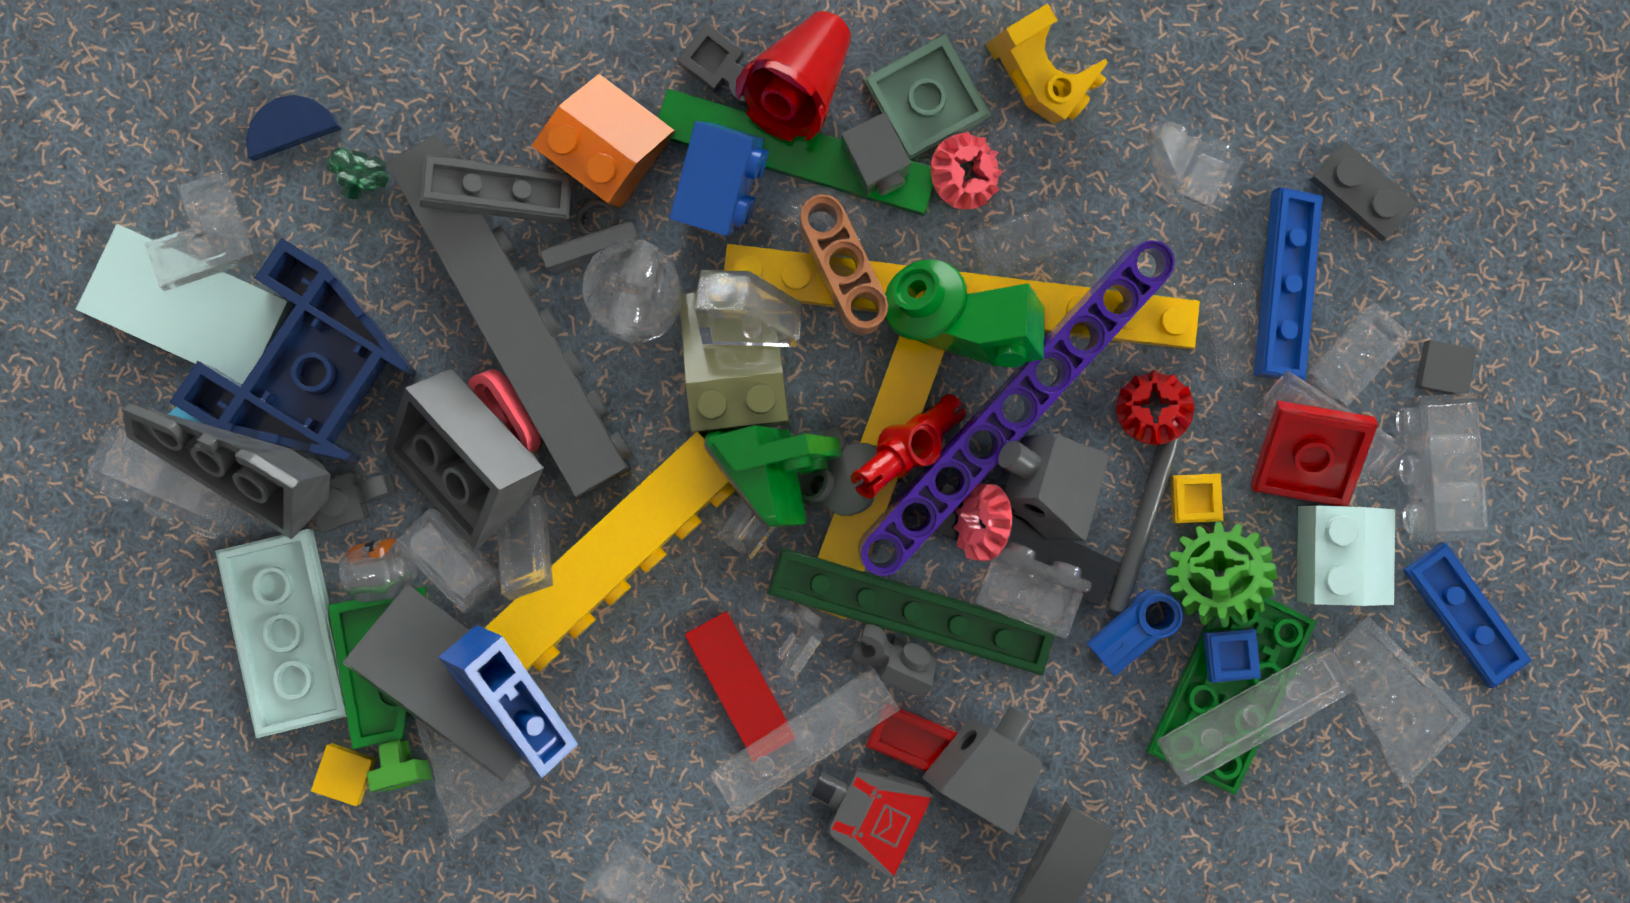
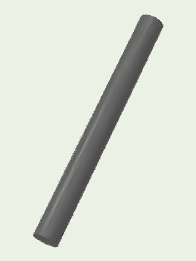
M1182 436L1172 442L1158 446L1107 605L1108 609L1120 613L1127 609Z

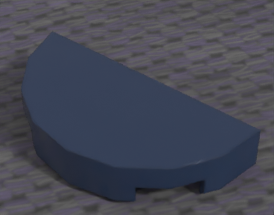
M298 95L278 97L262 106L250 122L246 136L248 158L256 161L336 132L342 128L334 115L314 99Z

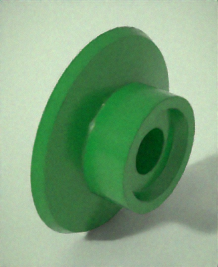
M921 260L904 267L892 278L886 289L885 295L888 302V310L885 320L895 333L907 339L926 340L941 335L957 322L965 308L967 288L964 278L955 267L940 260ZM926 291L923 296L916 298L920 292Z

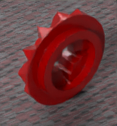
M1154 369L1149 374L1142 376L1134 375L1132 380L1124 388L1120 389L1116 403V415L1120 426L1131 438L1145 444L1161 445L1176 440L1187 431L1194 416L1195 404L1189 386H1184L1176 378L1175 374H1159ZM1152 392H1157L1161 404H1169V407L1161 409L1158 423H1153V416H1151L1149 408L1141 407V405L1149 404Z

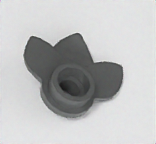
M834 426L821 436L839 438L843 457L828 460V469L802 475L799 472L798 480L803 503L806 506L818 510L829 507L840 516H852L865 511L874 502V498H864L855 489L863 479L857 484H852L850 476L852 472L862 467L876 454L877 446L868 443L846 446L843 432L839 427ZM824 481L822 489L818 491L819 484Z

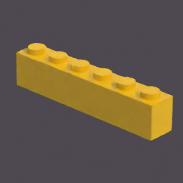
M696 432L485 627V629L504 637L527 671L534 667L540 672L561 653L555 646L568 634L574 640L596 621L591 612L604 600L609 606L617 602L631 588L626 580L639 568L645 574L649 572L667 555L662 547L672 537L676 535L682 541L702 523V520L697 516L700 511L710 502L718 508L736 491L707 453L704 447L705 438L700 433Z

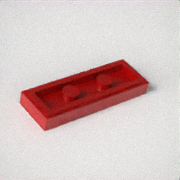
M728 610L684 634L753 761L796 739L792 727Z

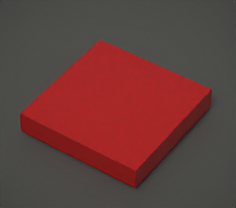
M1277 400L1252 476V491L1348 507L1378 427L1376 418Z

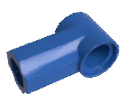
M1155 589L1144 590L1137 594L1127 609L1086 643L1107 669L1116 676L1159 639L1169 637L1177 632L1183 620L1182 609L1175 599L1162 591ZM1163 601L1166 606L1165 618L1158 624L1149 625L1145 617L1147 608L1154 602Z

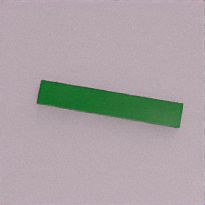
M667 88L658 118L675 130L669 141L689 146L695 121L716 123L765 138L762 149L769 150L766 170L921 216L925 215L933 188L930 172L931 166L910 160L909 175L903 177L905 180L904 185L886 195L880 196L878 191H875L866 196L841 146L840 139L817 133L811 140L804 141L806 136H795L792 142L784 141L762 130L751 121L746 111Z

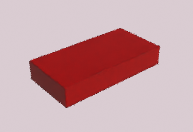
M883 701L865 745L870 749L926 772L958 732L887 701Z

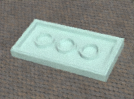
M116 224L76 310L196 364L197 361L212 366L240 384H243L283 325L293 303Z
M313 529L299 531L292 540L285 535H280L215 551L255 737L260 738L347 717L328 605L330 604Z

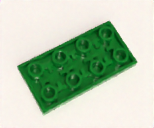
M1261 596V598L1263 599L1265 610L1260 613L1249 608L1246 610L1248 622L1244 624L1234 615L1229 616L1227 627L1221 626L1217 616H1212L1207 625H1204L1146 749L1147 753L1235 796L1317 622L1264 596ZM1244 628L1256 629L1261 678L1209 682L1207 680L1203 632Z

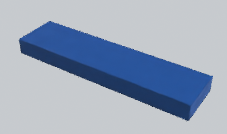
M1283 187L1271 191L1254 376L1293 383L1306 381L1323 200L1321 195Z

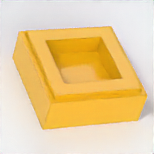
M1221 474L1170 476L1173 523L1223 521Z
M334 743L326 745L311 792L353 806L360 805L368 785L367 772L373 770L376 758Z

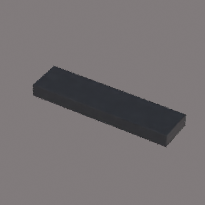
M944 483L940 492L948 493L953 491L955 487ZM963 501L955 509L962 507ZM954 510L935 532L957 541L960 534L953 529L958 523L959 516ZM1012 514V526L1008 541L1002 552L994 558L1097 606H1101L1120 564L1073 541L1048 540L1025 519ZM979 518V524L982 526L981 528H986V525L983 524L982 520Z

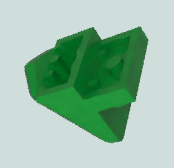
M755 425L728 433L722 429L709 432L705 436L704 441L707 453L758 521L766 526L778 528L799 526L806 523V514L797 471L801 475L828 469V460L843 457L839 438L807 433L792 437L789 430Z

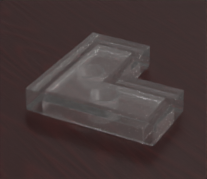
M225 171L177 186L191 228L144 243L157 283L163 291L258 260L239 204Z

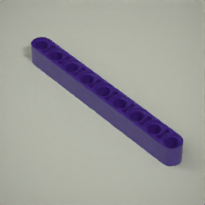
M1150 240L1132 246L1119 257L1045 337L1043 359H1049L1056 365L1058 373L1055 381L1051 385L1045 386L1037 379L1036 369L1042 360L1025 362L1024 365L1019 366L946 444L941 450L937 461L930 466H926L863 534L859 541L858 552L862 563L868 571L875 575L887 576L895 573L905 564L998 463L999 453L1004 445L1010 441H1018L1167 281L1174 271L1175 265L1174 255L1169 246L1161 241ZM1141 252H1147L1155 260L1156 269L1151 277L1144 276L1138 270L1137 260ZM1110 287L1118 290L1123 298L1122 308L1117 314L1111 313L1104 306V294ZM1076 323L1086 326L1090 333V342L1083 350L1074 347L1070 341V330ZM1016 394L1023 400L1025 410L1019 420L1010 422L1003 415L1002 407L1007 397ZM984 430L991 437L992 447L988 454L977 458L970 452L969 440L974 433ZM944 467H954L959 474V484L951 492H939L935 484L937 473ZM912 503H921L927 512L924 523L916 528L904 526L901 517L905 507ZM887 539L894 546L891 559L881 564L874 563L868 557L869 547L876 540Z

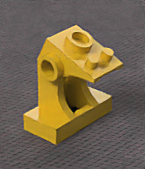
M1047 3L1006 28L987 42L985 46L994 60L1000 58L1026 106L1050 123L1055 124L1066 120L1067 117L1073 120L1081 113L1090 100V96L1086 94V91L1088 89L1092 91L1096 86L1099 88L1105 82L1106 78L1101 74V71L1108 62L1105 58L1078 74H1067L1057 70L1049 61L1045 51L1046 37L1053 23L1058 21Z

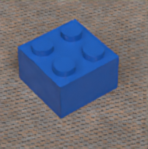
M695 121L669 219L724 236L738 231L744 224L748 225L756 202V197L749 195L753 179L762 178L769 155V150L762 149L765 138L712 122Z

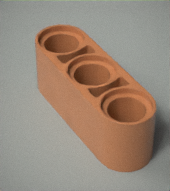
M820 194L813 196L805 202L801 210L799 224L801 237L842 323L854 334H870L879 328L887 314L888 302L886 295L843 206L830 195ZM816 212H826L834 219L835 226L826 232L816 231L809 224V217ZM838 255L848 256L854 261L856 271L850 276H838L831 270L830 260ZM861 298L868 299L876 307V318L867 322L858 320L852 314L851 303Z

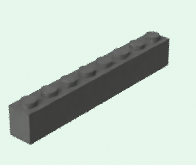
M435 134L387 161L386 164L575 497H584L631 470L626 459L631 457L633 453L619 430L611 434L603 420V417L609 414L605 403L595 389L589 393L587 392L579 376L586 373L580 359L572 348L564 351L556 337L557 334L563 332L562 328L549 307L541 310L532 294L538 292L539 288L525 266L517 269L509 255L516 248L503 226L500 225L494 228L485 214L420 206L424 154L466 160L455 143L448 147Z

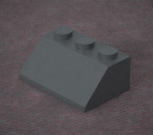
M452 369L405 387L385 451L475 550L482 546L531 498L544 467L537 461L535 455L520 443L506 428L504 422L491 412L477 397L473 389L465 384Z

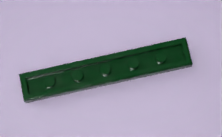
M784 547L779 549L766 592L772 596L872 624L883 629L1042 676L1056 633L1054 628Z

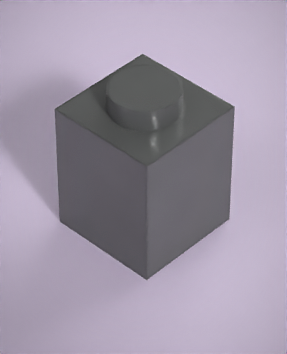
M886 112L841 133V146L866 196L875 191H878L880 196L886 195L905 184L903 177L909 175L911 162Z

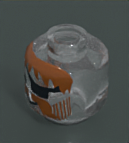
M388 537L359 542L353 545L345 558L342 559L339 567V578L343 589L360 603L395 600L407 584L411 586L412 580L417 576V561L414 554L407 551L406 547L398 539Z

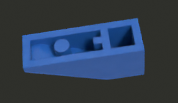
M476 625L438 657L466 696L537 776L543 778L578 745L503 636Z

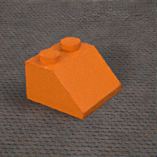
M598 74L558 106L531 146L605 202L621 208L665 148L675 130Z

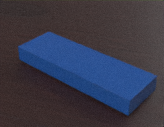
M1439 543L1403 569V572L1488 688L1494 689L1532 661L1447 543Z

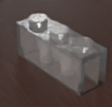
M1477 393L1417 396L1401 400L1402 408L1396 414V428L1398 434L1404 437L1406 456H1403L1400 460L1399 471L1402 482L1408 485L1409 504H1406L1404 507L1403 522L1407 532L1412 534V542L1489 539Z
M108 424L85 475V478L102 485L100 489L102 494L124 502H129L130 498H134L146 504L143 509L146 513L172 521L174 516L190 522L187 528L190 532L209 539H216L218 535L236 534L245 514V510L127 438L125 426Z

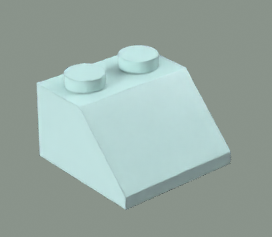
M1298 506L1297 602L1351 606L1394 605L1395 509Z

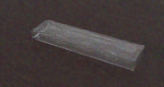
M1323 646L1156 741L1180 784L1186 786L1350 694L1355 689L1332 648Z
M872 667L710 771L709 775L733 813L737 815L898 712L900 708L883 681L880 680V676L875 668Z

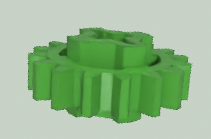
M1216 522L1213 533L1207 534L1203 527L1198 526L1196 527L1198 537L1196 540L1192 541L1184 536L1180 538L1184 552L1171 551L1169 556L1174 567L1167 569L1166 572L1169 584H1173L1170 587L1173 599L1182 601L1181 605L1187 616L1199 610L1201 624L1207 625L1212 616H1217L1221 626L1227 627L1229 616L1236 615L1244 624L1248 622L1246 610L1252 608L1260 613L1265 610L1261 596L1274 597V584L1271 581L1277 579L1276 564L1270 563L1273 561L1271 548L1269 546L1260 548L1261 541L1258 533L1255 532L1244 538L1242 525L1236 524L1230 533L1224 532L1221 522ZM1225 571V576L1218 577L1219 572ZM1199 593H1206V594H1207L1208 596H1210L1212 599L1207 598V597H1204L1203 595H1201V594H1199Z

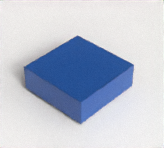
M1244 628L1203 632L1207 680L1209 682L1261 678L1256 629Z

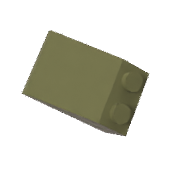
M722 290L679 295L685 383L691 432L693 434L698 432L703 435L720 429L729 432L754 425L762 427L789 425L775 300L722 294Z

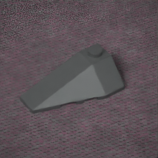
M131 403L123 409L127 438L291 540L329 500L330 473L326 471L320 462L312 457H302L287 447Z

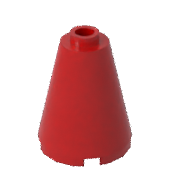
M826 11L815 12L742 69L736 79L735 93L738 101L743 95L750 107L746 112L747 116L766 133L781 140L791 142L795 136H806L804 141L811 140L824 125L851 42L850 30L841 17Z

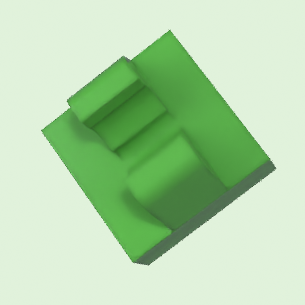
M400 739L379 744L381 768L367 772L370 792H389L433 779L428 760L413 759L408 740L400 742Z

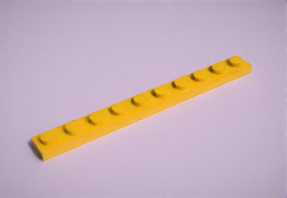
M727 244L722 294L835 307L809 253ZM834 257L829 262L831 270L838 276H850L856 271L855 263L850 258ZM869 261L884 293L892 278L900 270L908 266ZM960 272L966 283L967 294L1029 283L1045 307L1044 333H1050L1091 289L1090 287ZM1106 290L1103 298L1104 306L1111 313L1117 314L1123 305L1122 295L1119 291ZM926 291L920 292L916 298L923 296ZM1153 295L1111 341L1191 350L1196 345L1200 301ZM861 298L851 303L852 310L877 312L875 305L868 299ZM1076 323L1070 330V336L1090 338L1089 330L1081 323Z

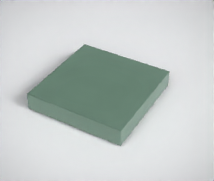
M946 34L863 79V84L880 114L886 112L911 161L934 150L948 137L965 133L989 120L991 117L988 108Z

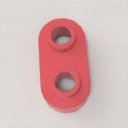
M490 369L471 377L468 386L473 389L477 397L496 417L504 422L506 428L527 450L535 453L540 447V434L509 379L502 372L495 369Z

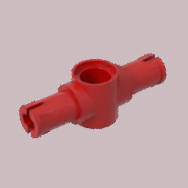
M946 394L925 414L919 413L905 424L890 425L884 428L877 441L876 454L862 467L852 472L850 476L852 484H857L863 479L855 487L856 491L864 498L871 499L893 478L903 477L914 467L930 466L935 463L941 454L943 435L966 417L965 408L958 409L953 414L962 405L961 401L952 394Z

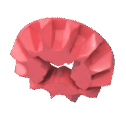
M969 132L956 134L945 139L935 150L930 169L933 186L941 199L948 205L961 210H971L988 204L987 201L999 191L997 187L998 179L1004 172L998 168L996 157L999 152L992 150L986 144L985 137H976L970 135ZM973 159L972 171L977 174V178L964 182L965 171L960 167L959 163L963 164Z
M979 483L963 500V506L955 509L959 518L958 523L953 529L960 534L957 540V547L965 550L966 558L986 562L996 558L1004 549L1011 531L1012 510L1009 499L1002 488L995 484ZM979 518L982 520V523L986 525V528H981L982 526L979 524Z

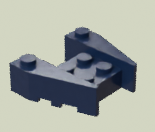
M281 238L254 279L296 305L243 384H240L218 369L197 361L170 400V403L212 427L276 445L357 464L361 458L336 443V439L387 363L412 378L417 372L333 271L322 262Z

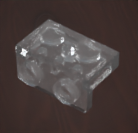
M1009 543L1007 549L1004 548L996 558L988 562L973 604L1061 639H1067L1083 593L1089 592L1092 582L1080 578L1082 570L1061 561H1054L1053 566L1046 565L1034 560L1037 554L1035 551L1015 543Z

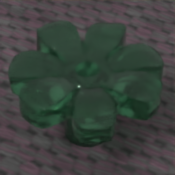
M340 147L333 150L332 155L328 157L326 169L331 173L338 174L337 182L343 186L341 193L345 197L359 199L362 189L374 191L376 186L386 187L389 180L388 174L385 173L387 164L380 157L375 156L367 160L368 154L355 150L350 152L345 147Z

